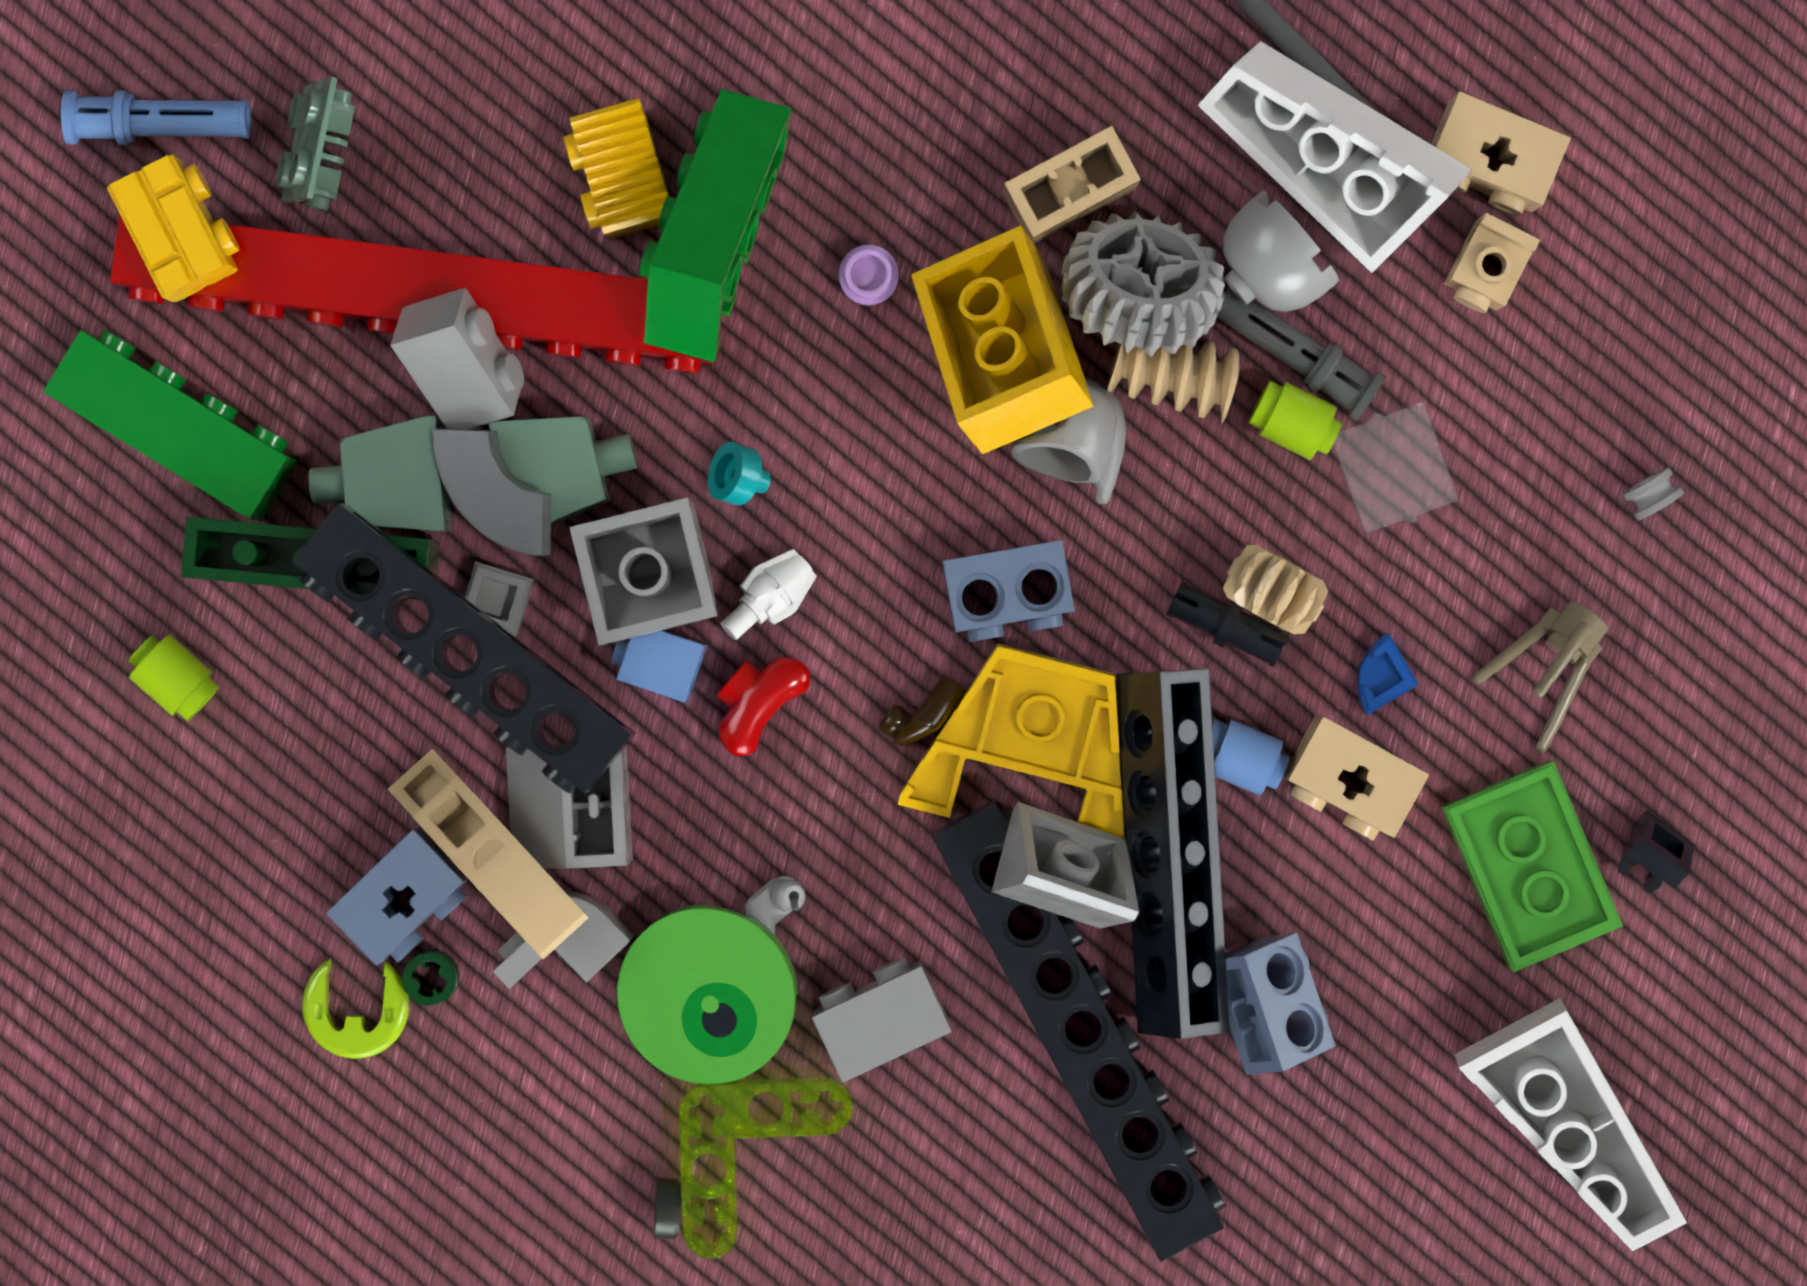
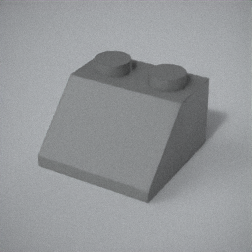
M688 497L569 527L599 646L718 616L709 562L695 505Z

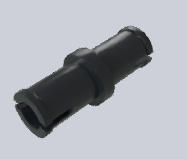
M1184 581L1181 582L1166 616L1176 618L1213 636L1212 643L1222 648L1227 643L1268 663L1269 666L1274 668L1283 651L1282 648L1286 645L1290 636L1289 632L1279 630L1242 612L1243 607L1234 601L1228 605L1187 585L1188 583Z

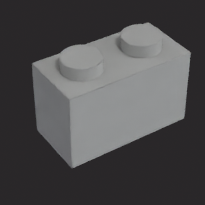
M466 287L402 308L390 346L447 429L468 430L514 416L519 394L524 385L522 366L514 354L507 352L495 333L491 317L486 310L477 306Z
M905 957L899 958L873 971L876 981L862 988L854 990L851 982L818 997L822 1006L813 1010L812 1019L842 1083L952 1032L951 1023L921 960L909 965Z

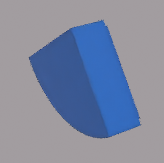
M1389 633L1379 637L1369 647L1358 669L1357 694L1365 715L1371 714L1419 685Z

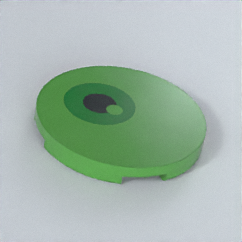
M696 904L673 910L649 925L628 950L621 966L617 985L620 1018L629 1039L641 1055L653 1066L674 1078L706 1085L728 1083L744 1078L765 1065L779 1050L791 1029L798 994L797 980L791 959L772 931L754 917L749 918L739 912L708 906V904Z

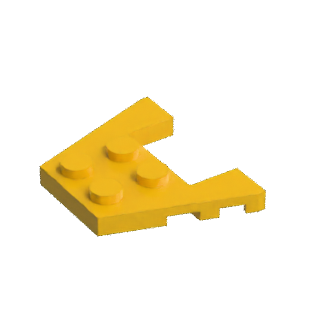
M998 643L901 790L898 805L950 818L964 762L966 759H972L1086 789L1077 822L1125 838L1114 673Z

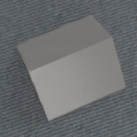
M1017 802L1012 811L991 892L1100 929L1134 921L1139 913L1126 839Z

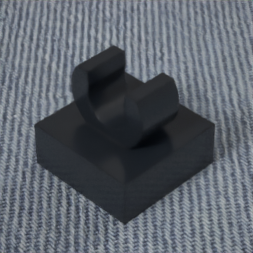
M1646 810L1632 825L1628 846L1621 855L1618 872L1625 875L1632 866L1641 864L1650 871L1645 877L1643 890L1647 893H1652L1659 889L1663 881L1675 889L1690 874L1695 844Z

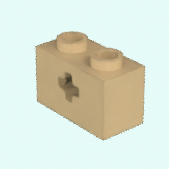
M1459 91L1449 100L1431 145L1472 169L1454 191L1466 193L1468 187L1490 195L1488 203L1494 208L1512 215L1521 216L1524 210L1532 213L1544 204L1571 137ZM1492 146L1500 149L1498 159L1506 163L1494 171L1487 168L1489 157L1483 154Z
M1110 126L1005 182L1002 194L1019 226L1021 225L1032 242L1036 243L1136 189L1141 179L1113 126Z
M1315 715L1283 775V779L1295 785L1290 796L1322 812L1326 803L1346 812L1347 815L1342 824L1372 841L1375 840L1379 831L1390 837H1396L1429 777V774L1319 715ZM1359 766L1361 769L1358 772V778L1366 784L1361 793L1350 790L1344 796L1343 793L1346 785L1339 781L1338 777L1342 770L1354 772Z

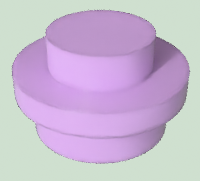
M862 245L856 247L841 262L839 269L841 288L848 298L858 304L868 306L880 304L893 294L898 284L899 272L896 261L888 251L879 246Z

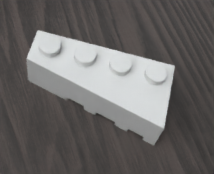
M1261 41L1236 62L1198 104L1214 122L1371 273L1451 195L1472 171L1468 166Z
M1560 998L1455 1054L1458 1068L1473 1084L1479 1087L1504 1117L1517 1127L1535 1146L1541 1156L1573 1186L1581 1198L1632 1251L1687 1223Z

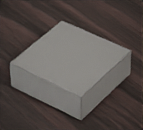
M475 562L465 598L513 636H518L535 579Z

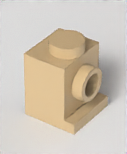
M1485 213L1475 220L1444 285L1456 290L1453 298L1457 302L1474 311L1486 313L1489 307L1497 311L1506 306L1532 252L1536 250L1540 240ZM1486 255H1492L1501 261L1502 270L1498 276H1490L1483 270L1482 262Z

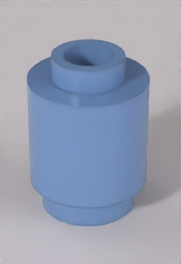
M1213 719L1215 777L1259 796L1262 795L1266 786L1276 790L1290 759V756L1281 753L1283 741L1232 719H1229L1227 724Z

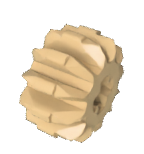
M1257 544L1246 545L1240 556L1235 558L1227 572L1228 577L1223 586L1227 598L1294 635L1305 634L1312 622H1316L1324 608L1323 602L1329 592L1323 580Z

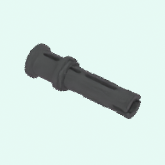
M1230 287L1226 291L1221 310L1216 317L1217 319L1305 376L1306 378L1303 383L1307 385L1306 388L1313 393L1318 390L1322 391L1348 408L1350 418L1355 421L1359 419L1386 379L1385 375L1380 372L1371 374L1343 355L1344 348L1340 345L1335 344L1334 346L1329 343L1325 347L1255 300L1245 305ZM1249 318L1253 319L1254 321H1256L1257 323H1259L1260 325H1262L1263 327H1265L1266 329H1268L1269 331H1271L1272 333H1274L1275 335L1289 343L1291 346L1287 345L1286 343H1284L1283 341H1281L1280 339H1278L1277 337H1275L1274 335H1272L1271 333H1269L1268 331H1266L1265 329L1251 321ZM1301 352L1315 360L1316 363L1307 358L1306 356H1304L1303 354H1301Z

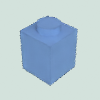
M661 630L618 641L611 664L620 667L616 680L686 703L690 700L708 645Z

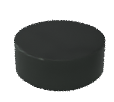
M657 1178L654 1208V1239L675 1240V1237H678L681 1207V1182H678V1179Z

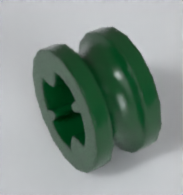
M435 949L423 951L411 959L404 969L402 978L404 990L410 999L420 1005H438L453 995L459 985L460 972L453 957L446 952ZM430 962H435L441 966L439 976L447 980L444 990L442 991L440 986H437L432 990L433 994L422 990L424 980L416 975L420 965L423 969H426L430 966Z

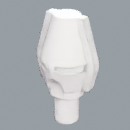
M791 549L756 565L739 586L744 593L739 599L740 605L720 625L732 639L737 640L756 622L762 624L765 620H768L771 625L777 624L797 611L816 579V574L812 571L808 562L795 549Z

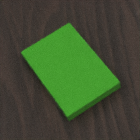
M1546 761L1440 806L1509 971L1516 972L1623 926L1554 761Z

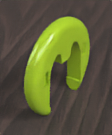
M331 958L322 963L310 976L303 993V1017L311 1036L324 1049L344 1058H368L389 1048L401 1035L409 1015V996L404 990L400 974L385 961L383 976L386 978L382 1016L374 1030L366 1028L364 1015L355 1014L347 1015L344 1028L340 1029L334 1024L329 1012Z

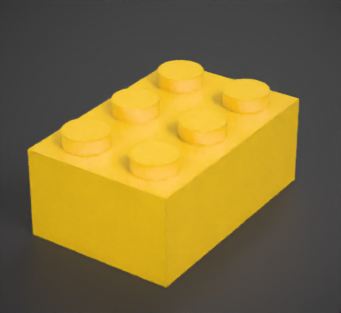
M1021 225L911 274L957 424L982 454L1094 407L1045 259Z

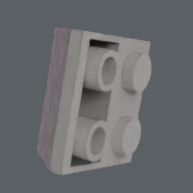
M559 744L554 746L565 747L568 744ZM627 745L589 792L584 793L576 787L571 794L562 790L541 772L547 763L531 750L527 749L521 756L509 747H506L510 833L542 868L570 869L627 866L633 860Z

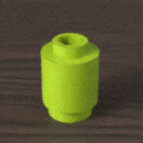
M1270 380L1264 387L1248 421V424L1260 429L1259 436L1308 460H1311L1317 451L1327 455L1342 426V422L1334 419L1337 406L1286 381L1280 386Z
M171 634L161 641L154 635H151L128 660L135 667L129 679L171 716L178 713L187 722L208 703L220 688L210 678L213 671Z

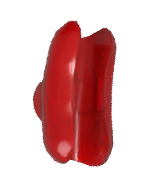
M782 656L773 659L762 672L748 660L738 668L716 695L717 698L730 708L720 721L718 727L719 738L726 750L736 757L749 756L756 751L762 730L771 717L787 701L808 690L810 686V671L807 666L795 658Z

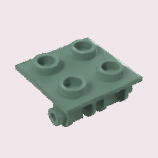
M329 77L305 85L304 92H297L292 100L288 126L289 128L296 129L291 152H283L276 175V186L283 188L281 203L287 204L305 200L304 206L328 211L330 201H336L342 171L320 166V162L344 166L345 159L323 153V146L348 147V141L326 135V132L349 136L356 106L350 104L352 93L336 89L338 78Z

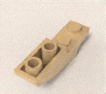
M433 749L388 788L390 793L409 812L414 820L542 959H545L588 919L576 903Z

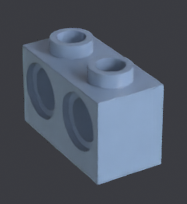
M1062 540L942 562L954 632L967 631L969 642L1004 636L1002 624L1026 620L1028 632L1063 626L1062 614L1075 612ZM1032 570L1047 572L1055 582L1053 597L1043 605L1030 603L1022 593V581L1026 574ZM975 580H983L991 584L997 596L994 608L982 616L971 614L966 610L962 602L964 588Z
M1297 932L1262 937L1225 953L1229 1026L1246 1075L1283 1072L1336 1047L1329 1028L1328 1015L1321 1004L1309 969V960L1302 948Z

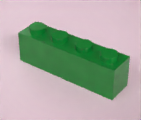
M104 329L100 337L80 330L43 393L246 518L262 521L299 461L284 452L289 441L259 423L253 432L233 420L238 410L209 392H206L202 401L182 389L187 379L168 366L156 360L151 369L131 357L136 347L116 334Z

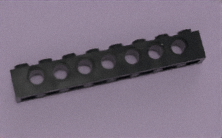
M992 799L931 832V837L1157 1257L1162 1262L1224 1229L1216 1212L1227 1206L1210 1175L1198 1180L1188 1161L1189 1158L1197 1155L1198 1152L1182 1123L1179 1122L1170 1127L1163 1115L1160 1106L1170 1100L1153 1069L1141 1074L1131 1054L1141 1049V1046L1125 1017L1113 1022L1103 1003L1104 1000L1113 996L1097 965L1094 964L1085 969L1074 948L1085 942L1073 920L1061 915L1056 916L1055 913L1037 908L1041 912L1042 921L1038 930L1033 934L1020 936L1012 932L1008 927V918L1012 910L1020 905H1025V903L991 892L994 883L986 881L979 873L980 863L987 854L995 851L1002 852L1013 811L1011 806L1000 811L995 800ZM1049 958L1063 959L1070 966L1068 980L1057 988L1044 987L1036 978L1038 967ZM1088 1011L1098 1018V1028L1095 1034L1089 1039L1082 1041L1070 1038L1065 1033V1025L1068 1018L1075 1012ZM1107 1064H1116L1126 1070L1124 1085L1112 1093L1102 1092L1094 1086L1096 1072ZM1136 1117L1148 1118L1154 1123L1153 1136L1142 1145L1129 1144L1122 1138L1124 1126L1128 1121ZM1165 1170L1176 1171L1182 1175L1183 1182L1180 1190L1175 1195L1164 1198L1151 1192L1152 1180L1158 1173Z

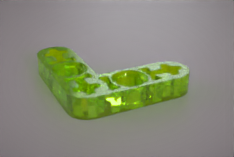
M827 1077L735 1080L722 1084H696L687 1091L681 1101L679 1111L682 1212L685 1243L694 1254L707 1259L722 1257L731 1250L736 1242L739 1227L736 1138L822 1136L838 1133L848 1124L853 1109L851 1092L845 1084L837 1079ZM790 1091H802L800 1103H815L819 1100L821 1091H831L833 1101L843 1102L844 1108L834 1111L832 1121L828 1122L821 1121L819 1111H801L800 1116L803 1123L791 1124L794 1104ZM758 1093H774L783 1102L784 1113L775 1123L761 1124L754 1120L750 1114V1101ZM702 1095H711L713 1105L723 1106L724 1113L715 1115L712 1127L713 1138L725 1135L726 1144L714 1141H705L693 1146L690 1144V1136L701 1138L703 1134L701 1116L697 1114L691 1115L690 1107L699 1105ZM714 1154L722 1159L726 1167V1176L723 1181L717 1185L706 1186L695 1179L692 1172V1164L700 1155ZM726 1194L728 1195V1204L717 1201L715 1212L717 1225L727 1226L728 1232L720 1233L716 1244H708L705 1234L695 1233L694 1227L703 1225L706 1215L705 1201L694 1205L692 1203V1196L713 1199Z

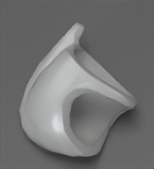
M1085 378L1094 407L1061 420L1058 427L1052 424L1031 433L1030 437L1018 440L1013 445L1011 453L1012 457L1019 464L1028 469L1072 483L1094 484L1097 502L1099 504H1107L1114 490L1124 455L1127 432L1124 408L1113 392L1106 391L1107 387L1105 385Z

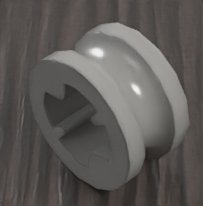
M1670 467L1650 475L1622 494L1625 501H1632L1636 504L1637 510L1634 516L1637 521L1663 509L1685 493L1681 486L1676 487L1671 484L1670 476L1673 472Z

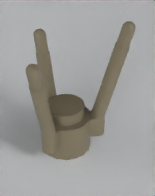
M1570 601L1561 613L1553 608H1549L1538 624L1473 675V682L1476 684L1483 683L1545 634L1549 633L1551 636L1545 643L1557 656L1534 688L1533 693L1535 697L1541 698L1546 694L1568 662L1575 665L1536 744V750L1539 753H1544L1557 733L1590 664L1602 650L1598 643L1609 630L1608 626L1596 614L1575 601Z

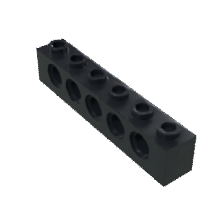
M338 503L292 561L305 572L299 579L304 586L326 602H330L334 596L354 610L348 617L351 623L376 641H378L382 634L402 648L396 657L406 667L424 679L431 672L450 686L445 696L454 705L471 717H475L479 710L499 725L493 734L501 742L521 756L527 749L531 750L547 763L541 772L565 792L571 794L576 787L584 793L589 792L636 734L616 716L349 505ZM363 559L373 561L380 573L378 585L367 594L358 592L351 581L353 567ZM411 597L421 599L428 609L426 625L415 633L406 630L399 619L401 605ZM459 635L469 637L477 648L475 663L465 671L454 668L447 657L449 643ZM507 673L518 676L526 688L524 701L515 709L502 706L495 695L497 681ZM553 712L566 714L574 724V737L565 747H557L550 744L544 736V721Z
M1209 669L1117 674L1126 838L1139 908L1137 917L1131 922L1138 1033L1185 1039L1230 1032Z

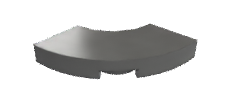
M432 429L433 448L440 477L451 500L463 517L484 536L501 546L524 554L550 555L551 494L530 489L511 473L501 456L497 431Z

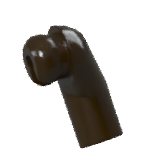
M942 676L912 715L901 705H893L879 723V729L882 733L893 738L891 743L898 746H908L939 730L956 708L965 691L951 678Z

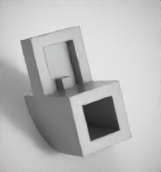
M564 891L586 914L588 919L555 950L587 983L635 935L600 900L585 893ZM517 932L497 951L505 961L493 973L510 989L542 958Z

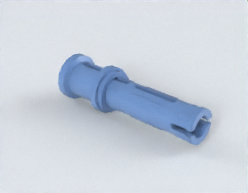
M65 90L61 101V126L63 138L68 145H77L80 139H115L118 145H129L130 142L136 141L137 136L242 137L243 139H249L251 134V109L248 99H241V101L136 100L133 94H129L125 90H117L114 96H79L75 90Z

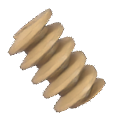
M1206 341L1196 355H1193L1192 346L1182 344L1175 355L1159 347L1154 355L1150 357L1143 348L1133 347L1127 354L1125 346L1119 343L1106 391L1112 393L1121 379L1124 378L1128 382L1129 398L1135 399L1143 387L1149 385L1151 387L1152 404L1157 406L1168 391L1174 392L1175 411L1182 412L1190 399L1195 398L1197 399L1198 417L1203 419L1215 404L1220 405L1222 424L1228 413L1240 369L1238 349L1229 348L1218 362L1216 361L1215 343Z

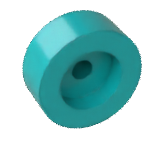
M727 442L717 450L711 461L707 480L708 489L714 499L741 506L746 504L755 492L759 494L765 493L770 486L771 476L768 471L762 470L761 456L756 449L735 442Z

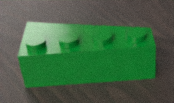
M721 89L713 111H702L694 138V144L698 146L695 155L687 152L684 154L677 176L676 186L680 189L677 198L667 196L658 225V231L662 232L659 242L650 240L642 257L640 277L648 278L644 343L715 362L721 344V339L719 338L721 315L730 317L737 297L736 287L741 273L742 262L748 264L754 246L760 214H765L787 148L791 114L790 107Z

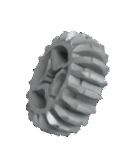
M1134 211L1128 220H1124L1117 214L1111 213L1105 223L1092 220L1089 228L1085 232H1078L1076 239L1071 243L1069 255L1065 256L1061 274L1064 275L1061 285L1063 292L1062 300L1068 303L1069 317L1082 320L1084 333L1099 332L1102 335L1103 346L1115 341L1125 346L1127 354L1133 347L1143 348L1152 357L1157 349L1162 347L1167 352L1175 355L1182 344L1194 347L1198 338L1202 334H1208L1210 327L1215 324L1217 314L1221 310L1225 297L1223 292L1225 286L1224 267L1216 261V249L1203 247L1201 234H1185L1182 230V222L1170 226L1161 222L1159 214L1153 220L1142 219Z

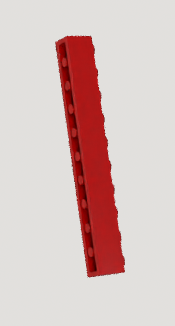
M119 213L110 283L124 289H129L127 298L129 300L164 304L165 299L161 297ZM227 224L240 251L231 255L238 270L236 273L188 296L187 307L199 310L224 312L225 302L248 305L247 315L283 320L284 310L307 312V323L338 328L343 327L344 317L367 320V331L394 335L403 307L466 287L477 306L486 310L491 317L495 333L506 350L521 351L522 341L545 343V354L580 359L583 348L606 351L605 362L620 365L640 366L641 357L644 356L665 359V370L681 373L700 374L701 364L715 366V362L644 343L648 279Z

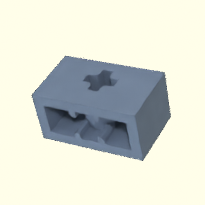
M420 826L413 829L326 914L376 966L390 955L399 963L424 939L417 929L432 914H435L442 921L467 897L460 887L469 879ZM409 886L416 893L410 900V904L415 911L407 907L398 912L392 906L398 897L393 888L401 891Z

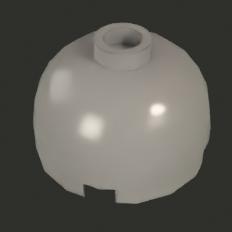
M1262 190L1230 221L1223 237V255L1231 271L1224 277V280L1245 305L1256 299L1270 310L1289 312L1304 308L1320 298L1339 282V278L1331 265L1323 271L1312 258L1321 250L1301 225L1277 200L1269 204L1266 191Z

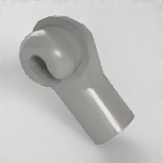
M781 876L773 878L748 899L745 906V916L749 918L754 917L775 935V925L793 910L798 911L803 906L806 897L805 889L802 884L791 877Z

